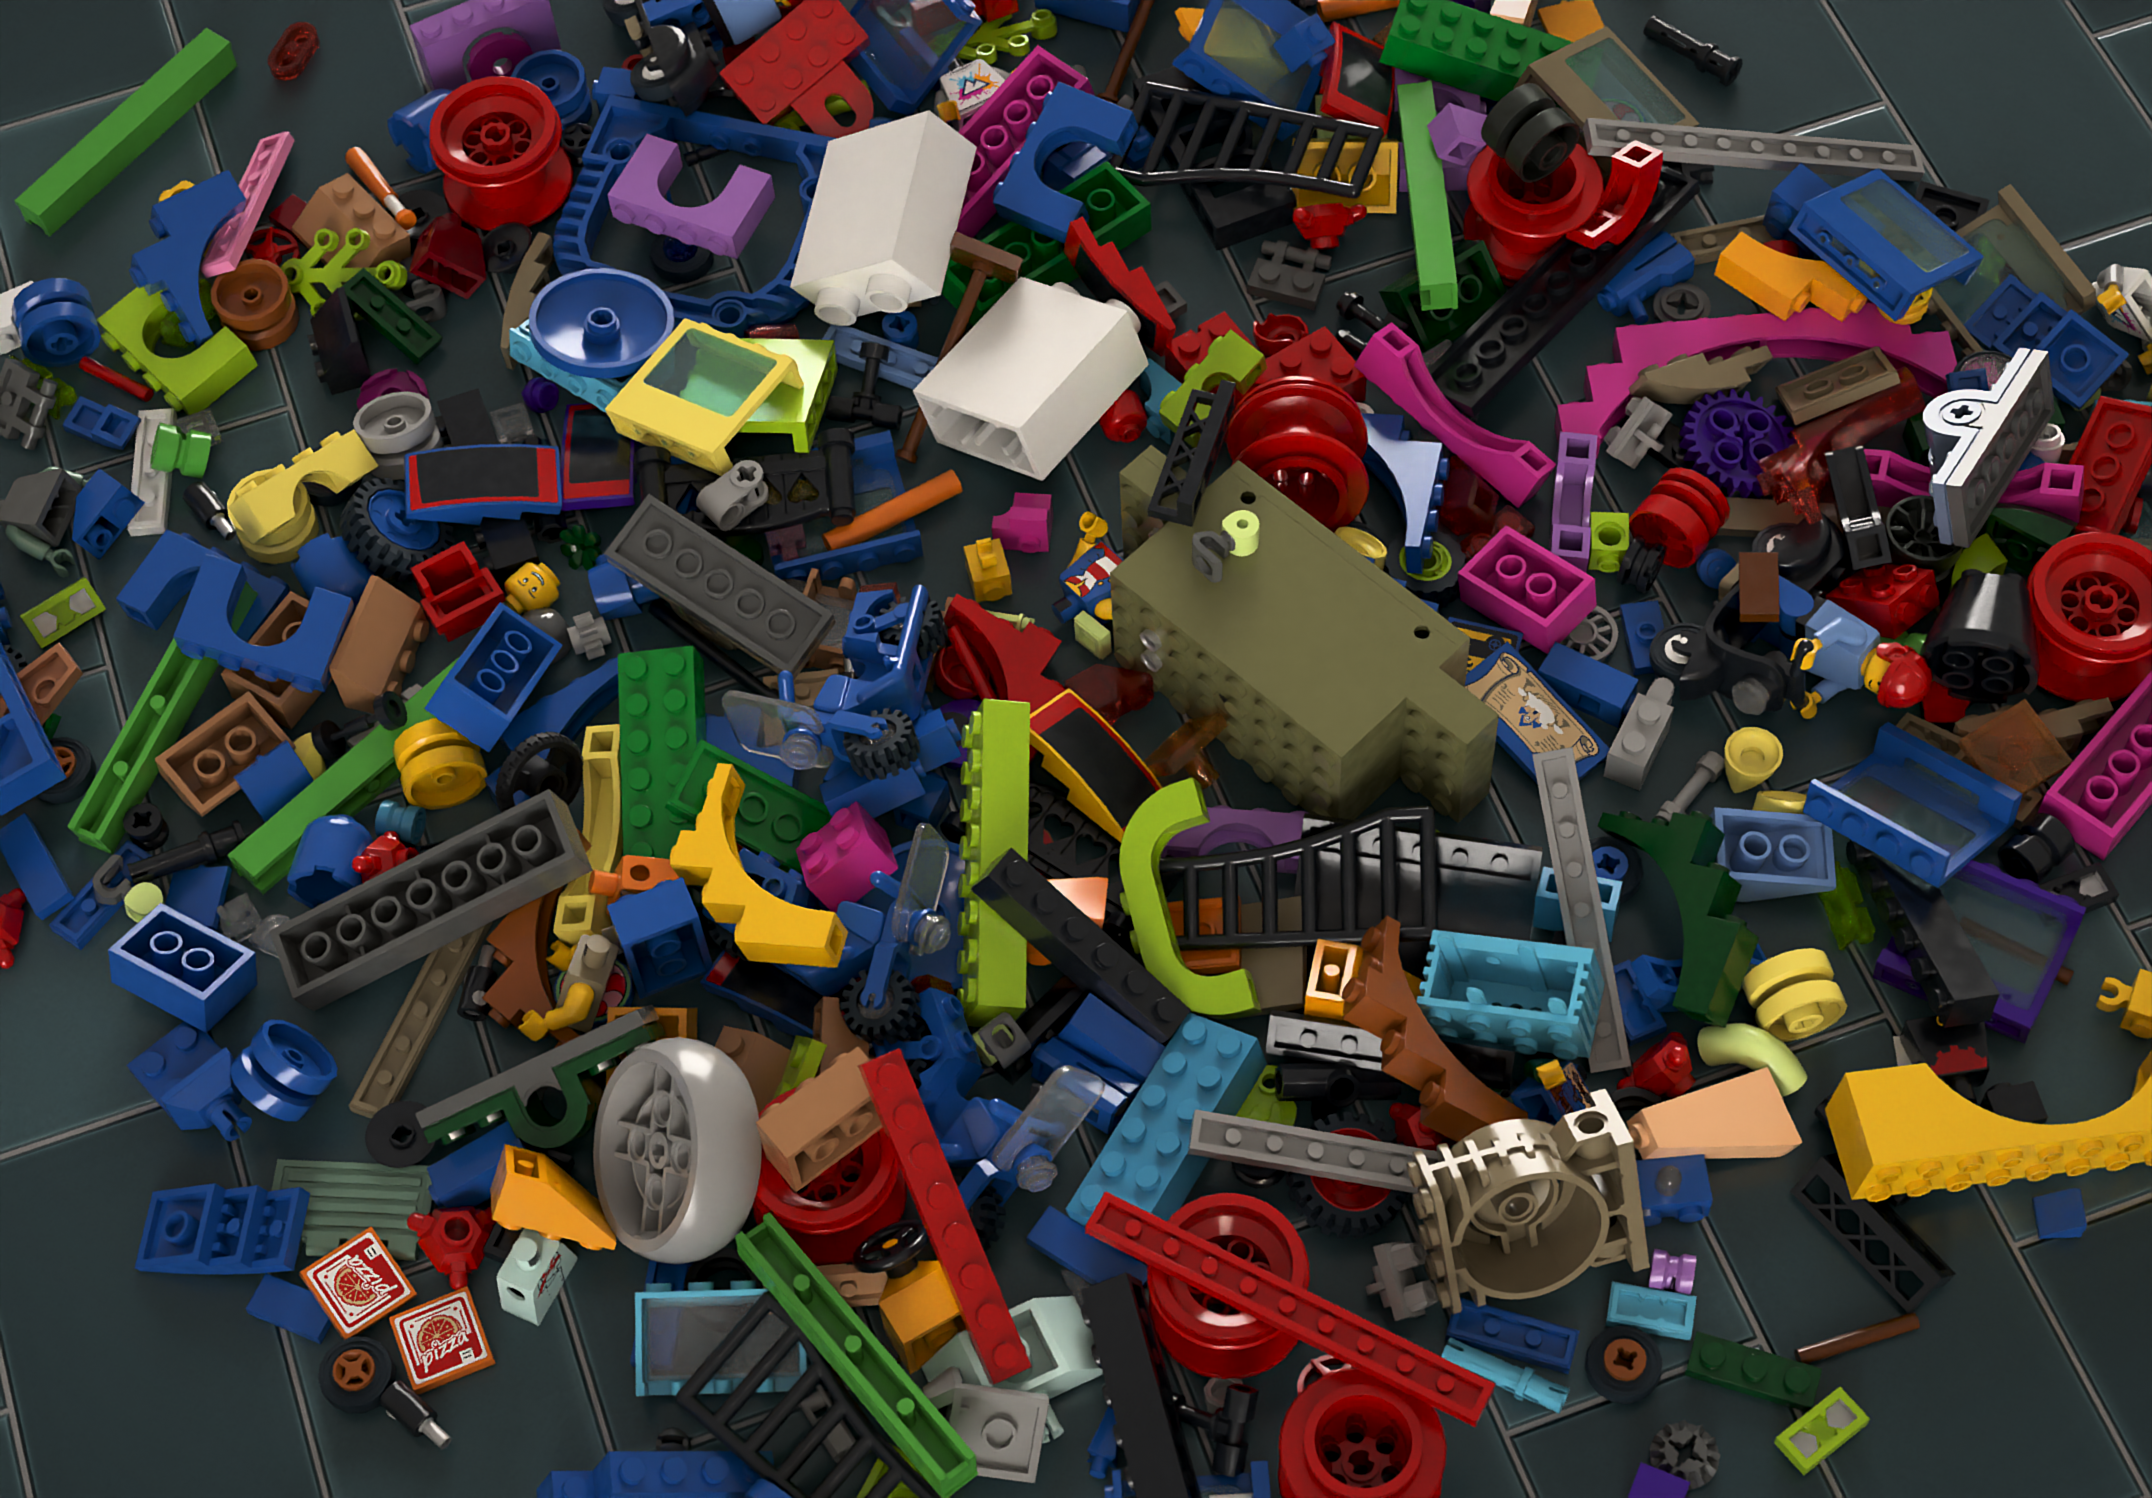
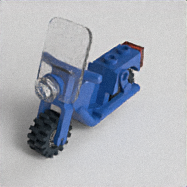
M896 582L860 586L853 609L849 613L846 635L842 638L843 655L851 661L855 675L859 678L853 679L837 674L829 676L814 701L813 707L815 710L795 703L794 679L792 673L788 670L781 671L778 675L779 699L736 690L727 691L722 697V705L737 742L749 752L781 759L788 767L796 770H807L813 766L827 768L834 760V753L842 761L850 762L858 776L863 777L866 775L869 780H874L876 775L879 776L880 780L887 779L886 774L891 772L893 777L900 774L899 768H903L906 771L911 767L909 761L916 762L918 758L917 753H920L919 741L912 721L918 717L921 710L933 656L939 651L937 645L943 646L946 642L945 638L948 636L940 607L935 600H930L928 591L923 585H915L913 587L909 601H907L906 596L901 597Z
M919 823L913 836L902 882L900 883L882 871L877 870L871 874L870 882L878 889L895 898L889 907L887 917L879 910L849 901H842L838 905L836 914L848 931L838 968L770 963L822 996H832L849 984L853 989L852 991L846 989L843 991L842 996L847 1002H841V1010L845 1013L842 1016L849 1027L870 1044L873 1041L877 1046H884V1040L886 1039L892 1045L897 1043L895 1035L898 1033L903 1038L909 1035L905 1030L907 1025L915 1028L917 1021L912 1016H920L921 1008L916 1003L921 1001L919 995L915 992L916 989L908 981L912 968L911 956L908 953L917 956L923 955L924 952L927 954L934 953L936 950L943 949L950 939L949 920L944 916H937L936 913L949 861L947 843L931 824ZM737 843L738 854L743 868L756 884L773 896L790 904L820 910L819 900L807 889L803 875L793 869L785 873L779 869L781 864L766 852L761 851L759 855H756ZM704 906L702 914L707 918V925L711 928L709 930L710 936L731 957L737 959L739 956L743 961H748L734 941L736 924L715 922ZM858 977H861L862 979L859 982L855 980Z
M929 974L921 975L910 982L916 989L915 992L919 995L921 1001L916 1003L921 1008L920 1016H913L925 1020L926 1023L916 1020L915 1028L907 1025L905 1030L909 1035L903 1038L898 1033L895 1035L897 1043L892 1045L886 1039L884 1040V1046H877L872 1041L874 1051H871V1054H874V1058L895 1049H901L949 1168L973 1167L966 1177L957 1176V1180H954L983 1250L987 1252L992 1248L988 1241L997 1242L1000 1238L995 1231L996 1228L1004 1229L1005 1222L999 1221V1216L1006 1215V1209L1002 1206L1015 1189L1019 1186L1023 1189H1029L1030 1192H1038L1052 1185V1180L1058 1172L1056 1165L1050 1162L1100 1099L1105 1090V1082L1095 1074L1065 1065L1057 1069L1049 1077L1024 1111L998 1098L988 1100L974 1097L971 1101L964 1098L984 1072V1069H981L982 1064L976 1051L975 1039L969 1031L963 1015V1006L955 996L951 983ZM996 1178L992 1185H988L992 1179Z

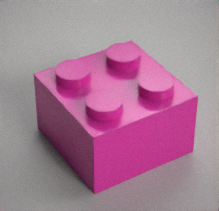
M857 801L848 808H842L837 811L828 824L818 832L808 834L801 841L799 847L796 848L806 886L831 912L835 913L842 901L855 903L875 887L870 882V876L874 871H882L890 876L899 869L886 831Z

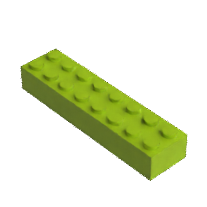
M985 698L978 709L971 712L969 724H964L961 735L962 748H967V762L963 761L960 776L961 785H966V799L963 798L960 805V821L966 822V834L961 836L959 844L960 860H965V874L960 875L958 883V895L964 898V912L959 913L957 924L958 935L963 936V950H959L957 956V973L963 974L962 989H958L956 997L963 1006V1015L967 1026L983 1027L1003 1012L1009 1013L1014 1021H1016L1026 1009L1027 940L979 898L971 888L990 864L1010 848H1013L1028 862L1030 703Z

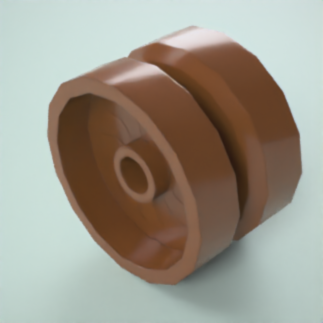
M249 259L239 261L236 270L220 274L215 278L211 288V301L219 317L221 327L224 328L226 326L248 346L249 350L271 349L285 342L296 330L299 322L298 305L294 295L291 293L287 276L279 266L268 260Z

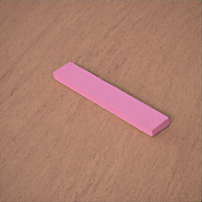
M289 131L260 139L239 184V188L247 199L245 209L228 221L215 235L200 267L201 272L206 278L236 270L295 140Z

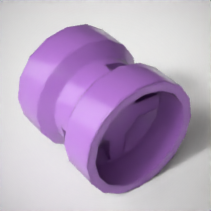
M1654 1248L1650 1264L1648 1288L1670 1289L1676 1293L1691 1295L1696 1256L1682 1254L1679 1257L1670 1256L1666 1250Z

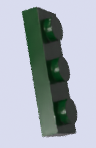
M362 268L341 286L345 288L351 308L416 365L441 344L443 337L365 268Z
M1697 1331L1685 1376L1808 1412L1813 1408L1822 1369Z

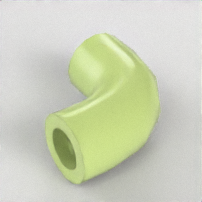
M1727 1023L1725 1028L1712 1025L1703 1027L1699 1031L1698 1050L1702 1060L1711 1067L1728 1063H1738L1749 1067L1753 1071L1768 1067L1781 1097L1796 1092L1807 1081L1808 1076L1794 1053L1782 1040L1765 1029L1745 1023Z

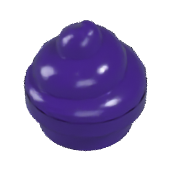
M545 377L532 378L524 386L521 393L525 405L536 413H545L547 410H552L559 399L557 386Z

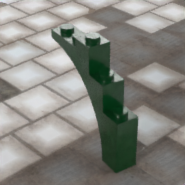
M1620 811L1619 815L1603 812L1597 827L1610 837L1624 840L1631 846L1649 854L1666 875L1679 905L1683 925L1684 949L1679 985L1672 1006L1690 1019L1725 1028L1759 937L1746 928L1748 924L1746 921L1731 915L1742 885L1729 875L1730 870L1714 863L1725 833L1712 824L1714 820L1712 817L1698 811H1691L1690 815L1673 812L1670 823L1658 818H1653L1651 823L1642 821L1639 816L1626 811Z

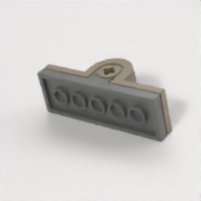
M650 494L646 496L604 552L611 565L668 601L674 612L702 636L727 650H736L738 647L777 674L788 670L792 673L794 680L836 624L832 612Z

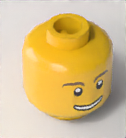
M528 562L505 581L504 587L508 594L505 598V603L519 615L533 609L548 608L559 598L557 587L560 585V581L544 563L536 565Z

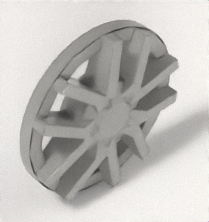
M1596 606L1591 612L1598 615L1591 619H1587L1586 616L1560 644H1567L1566 647L1571 649H1579V653L1582 654L1587 651L1592 655L1590 658L1603 663L1616 647L1618 628L1613 617L1605 609ZM1604 620L1608 623L1607 626L1601 628L1596 626ZM1611 633V642L1603 636ZM1594 644L1601 646L1605 650L1600 652Z

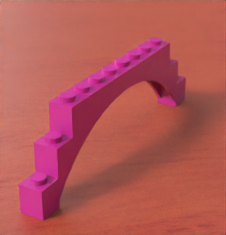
M1865 303L1857 314L1851 312L1843 322H1840L1820 308L1809 307L1803 309L1800 313L1795 311L1786 321L1768 312L1751 315L1737 314L1720 318L1704 317L1678 322L1665 321L1647 325L1631 324L1615 328L1612 346L1615 363H1599L1586 366L1583 386L1586 402L1575 401L1557 405L1554 425L1557 443L1559 442L1560 431L1597 435L1596 459H1598L1599 447L1611 427H1615L1627 415L1625 407L1632 397H1635L1631 395L1628 388L1639 379L1638 373L1653 364H1658L1659 368L1666 366L1667 362L1681 354H1687L1689 358L1703 353L1708 362L1719 356H1722L1724 360L1729 359L1733 353L1747 346H1751L1752 350L1767 345L1773 358L1795 357L1839 362L1879 346L1897 371L1901 382L1909 384L1933 398L1948 393L1945 375L1954 371L1957 361L1949 331H1926L1920 334H1912L1910 324L1901 325L1890 322L1879 313L1874 303ZM1970 363L1964 367L1962 371L1986 368L1989 390L1992 384H1996L1999 380L1995 363Z

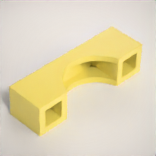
M354 429L343 436L338 431L334 432L320 442L321 449L313 452L309 447L292 458L294 465L285 469L283 464H280L264 475L266 481L257 486L253 480L235 492L238 499L230 504L228 509L252 544L280 529L296 516L293 507V494L298 483H319L338 494L363 479L378 467V464Z

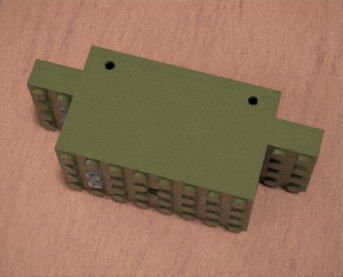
M1150 445L1119 472L1124 561L1110 572L1114 656L1122 667L1127 670H1134L1142 677L1143 682L1149 689L1154 692H1161L1169 699L1175 710L1181 714L1187 713L1197 722L1199 728L1210 737L1215 736L1224 743L1227 751L1234 758L1245 760L1253 767L1254 772L1261 780L1272 782L1281 790L1287 801L1296 806L1299 804L1310 814L1355 820L1399 777L1402 778L1403 783L1408 789L1415 793L1420 792L1431 801L1432 806L1437 812L1443 816H1450L1457 823L1489 794L1499 714L1465 688L1470 645L1469 636L1239 460L1206 488L1192 527L1148 516L1147 510L1167 458L1163 453ZM1179 466L1173 468L1172 472L1178 481L1186 478L1187 472ZM1177 492L1163 498L1160 506L1177 510V500L1179 497ZM1239 510L1252 512L1257 516L1260 523L1258 548L1254 553L1242 557L1229 552L1225 559L1214 550L1208 549L1223 564L1222 580L1216 583L1211 582L1192 563V539L1196 532L1213 531L1220 536L1224 518ZM1203 558V560L1205 561V563L1210 567V565L1208 564V562Z

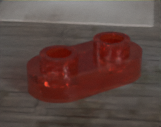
M297 22L290 25L272 49L267 62L271 74L276 79L286 81L298 77L310 61L320 43L316 28L312 24Z

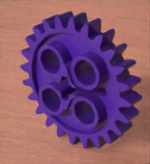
M1731 389L1726 397L1721 390L1717 391L1713 398L1705 394L1700 402L1696 401L1682 421L1684 425L1680 429L1679 435L1683 436L1679 447L1688 450L1683 457L1684 461L1695 462L1691 470L1696 472L1702 471L1704 476L1714 481L1719 489L1722 486L1726 487L1728 497H1732L1737 490L1742 498H1748L1752 492L1759 499L1765 491L1770 495L1773 494L1778 486L1782 487L1795 468L1793 463L1799 455L1793 451L1798 441L1789 438L1794 431L1793 427L1782 426L1787 417L1785 415L1778 417L1773 415L1776 408L1775 405H1771L1768 408L1763 407V397L1761 396L1755 402L1751 401L1748 391L1744 393L1742 398H1738L1734 389Z

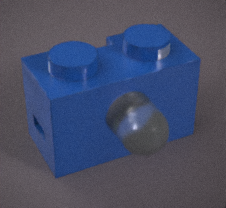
M1704 1154L1636 1160L1645 1227L1661 1223L1663 1217H1674V1219H1679L1680 1222L1692 1223L1709 1215L1713 1198Z

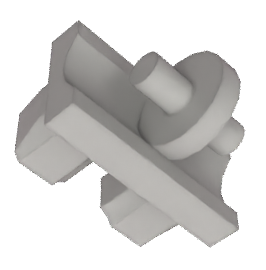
M1636 396L1632 397L1625 407V413L1630 416L1622 428L1617 425L1611 427L1604 437V441L1609 446L1606 452L1633 469L1636 468L1650 447L1661 452L1664 445L1656 439L1673 415L1645 396L1643 399Z
M1404 1241L1384 1243L1373 1247L1378 1263L1377 1266L1372 1267L1376 1283L1365 1287L1367 1295L1380 1293L1383 1307H1391L1395 1321L1425 1315V1309L1438 1301V1295L1434 1284L1430 1280L1416 1283L1412 1268L1425 1264L1426 1260L1422 1244L1420 1242L1404 1243Z

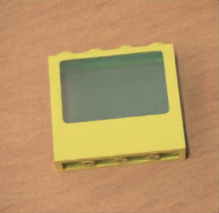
M684 318L608 404L605 411L617 433L648 446L663 447L669 450L674 457L722 476L733 468L724 447L778 384L782 382L801 389L804 383L798 372L797 363L786 354L779 355L767 350L758 343H748L732 333L725 334L713 329L706 323L701 322L699 324Z

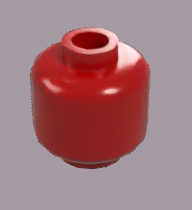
M1126 389L1100 417L1098 422L1104 435L1109 440L1129 443L1139 438L1147 425L1148 415L1136 392Z

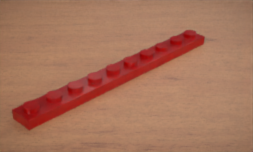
M1106 1191L1085 1225L1086 1234L1473 1427H1476L1495 1390V1383Z

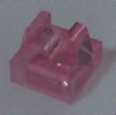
M802 524L765 532L770 556L782 554L783 562L798 559L797 550L806 548Z

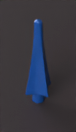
M1109 1406L1087 1448V1451L1090 1453L1087 1462L1091 1463L1089 1474L1098 1479L1106 1477L1108 1466L1114 1469L1117 1467L1118 1444L1113 1433V1425L1117 1423L1113 1409Z

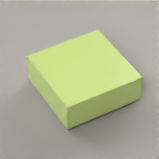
M1084 610L1081 611L1074 618L1075 640L1099 659L1103 660L1112 652L1111 632Z

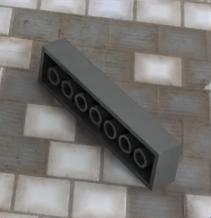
M548 789L270 930V934L292 998L312 1011H316L593 870L567 804Z

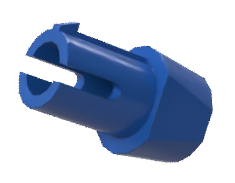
M605 554L598 556L595 559L597 566L588 570L592 594L604 621L643 613L642 604L661 599L660 596L611 565Z

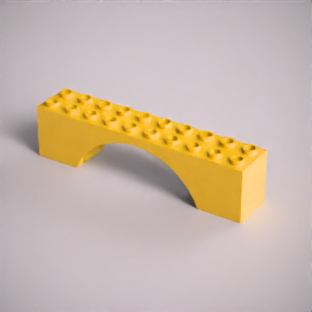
M2152 1050L2137 1069L2135 1087L2129 1101L2103 1116L2088 1121L2061 1125L2027 1123L1985 1110L1952 1090L1938 1078L1926 1063L1845 1073L1828 1102L1825 1113L1851 1199L1867 1198L1869 1202H1878L1889 1198L1891 1195L1907 1193L1910 1197L1925 1195L1934 1189L1947 1188L1948 1191L1956 1192L1967 1189L1973 1184L1987 1183L1988 1186H2000L2010 1182L2012 1179L2027 1178L2028 1181H2039L2049 1177L2051 1174L2065 1172L2068 1176H2078L2089 1172L2091 1169L2104 1167L2108 1171H2117L2128 1167L2130 1164L2142 1162L2152 1166Z

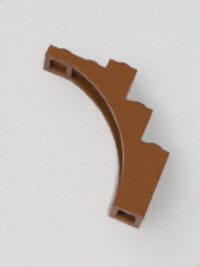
M577 829L585 852H587L592 845ZM563 886L508 913L486 938L496 949L492 956L507 969L484 994L482 999L492 1008L488 1015L504 1029L511 1024L519 1030L518 1027L524 1023L522 1017L530 1010H535L544 1019L548 1011L556 1008L557 1004L549 980L548 963L545 959L547 957L550 923ZM566 1026L555 1031L549 1028L542 1039L544 1040L550 1035L558 1041L554 1046L556 1048L579 1037V1035Z
M1386 916L1376 927H1370L1361 941L1363 957L1358 977L1351 978L1342 991V999L1344 1000L1342 1019L1382 1039L1380 1050L1383 1052L1381 1071L1421 1091L1419 1096V1103L1421 1104L1420 1123L1459 1142L1469 1134L1485 1126L1506 1120L1528 1119V1112L1505 1100L1476 1078L1450 1052L1428 1023L1411 992L1402 968L1398 952L1401 923Z

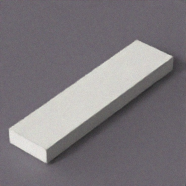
M174 408L138 411V417H140L141 422L136 432L131 492L143 500L145 504L128 524L127 530L130 536L163 534L168 528L172 472L168 473L150 469V459L158 424L177 425V414Z

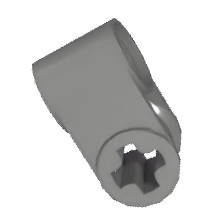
M744 460L735 464L732 469L701 490L696 499V506L721 530H731L743 518L756 508L762 506L769 497L768 486L763 481L762 467L759 463L752 460ZM741 472H742L743 478H744L743 481L741 480V476H740V473H741ZM756 488H757L758 493H759L758 496L756 495V491H755Z

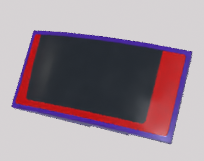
M591 403L566 405L560 465L562 511L635 505L637 473L634 468V454L639 450V442L617 433L608 414Z

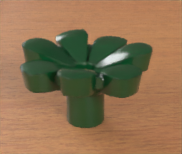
M581 524L574 525L572 530L566 529L561 531L560 538L567 543L562 544L560 549L564 556H572L568 562L570 568L577 570L583 564L585 570L588 571L590 568L597 566L595 559L602 555V551L598 548L601 545V538L596 532L587 534L584 526Z

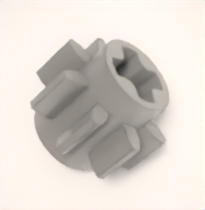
M590 611L574 616L573 620L576 626L567 628V632L575 654L578 655L585 652L588 660L605 655L603 646L612 642L603 617L593 619Z

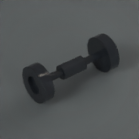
M386 691L374 698L373 709L375 714L370 715L367 713L345 723L342 730L330 720L316 724L311 731L315 749L322 757L331 760L345 752V736L354 737L373 728L377 721L390 731L404 726L407 722V711L403 701L396 693Z

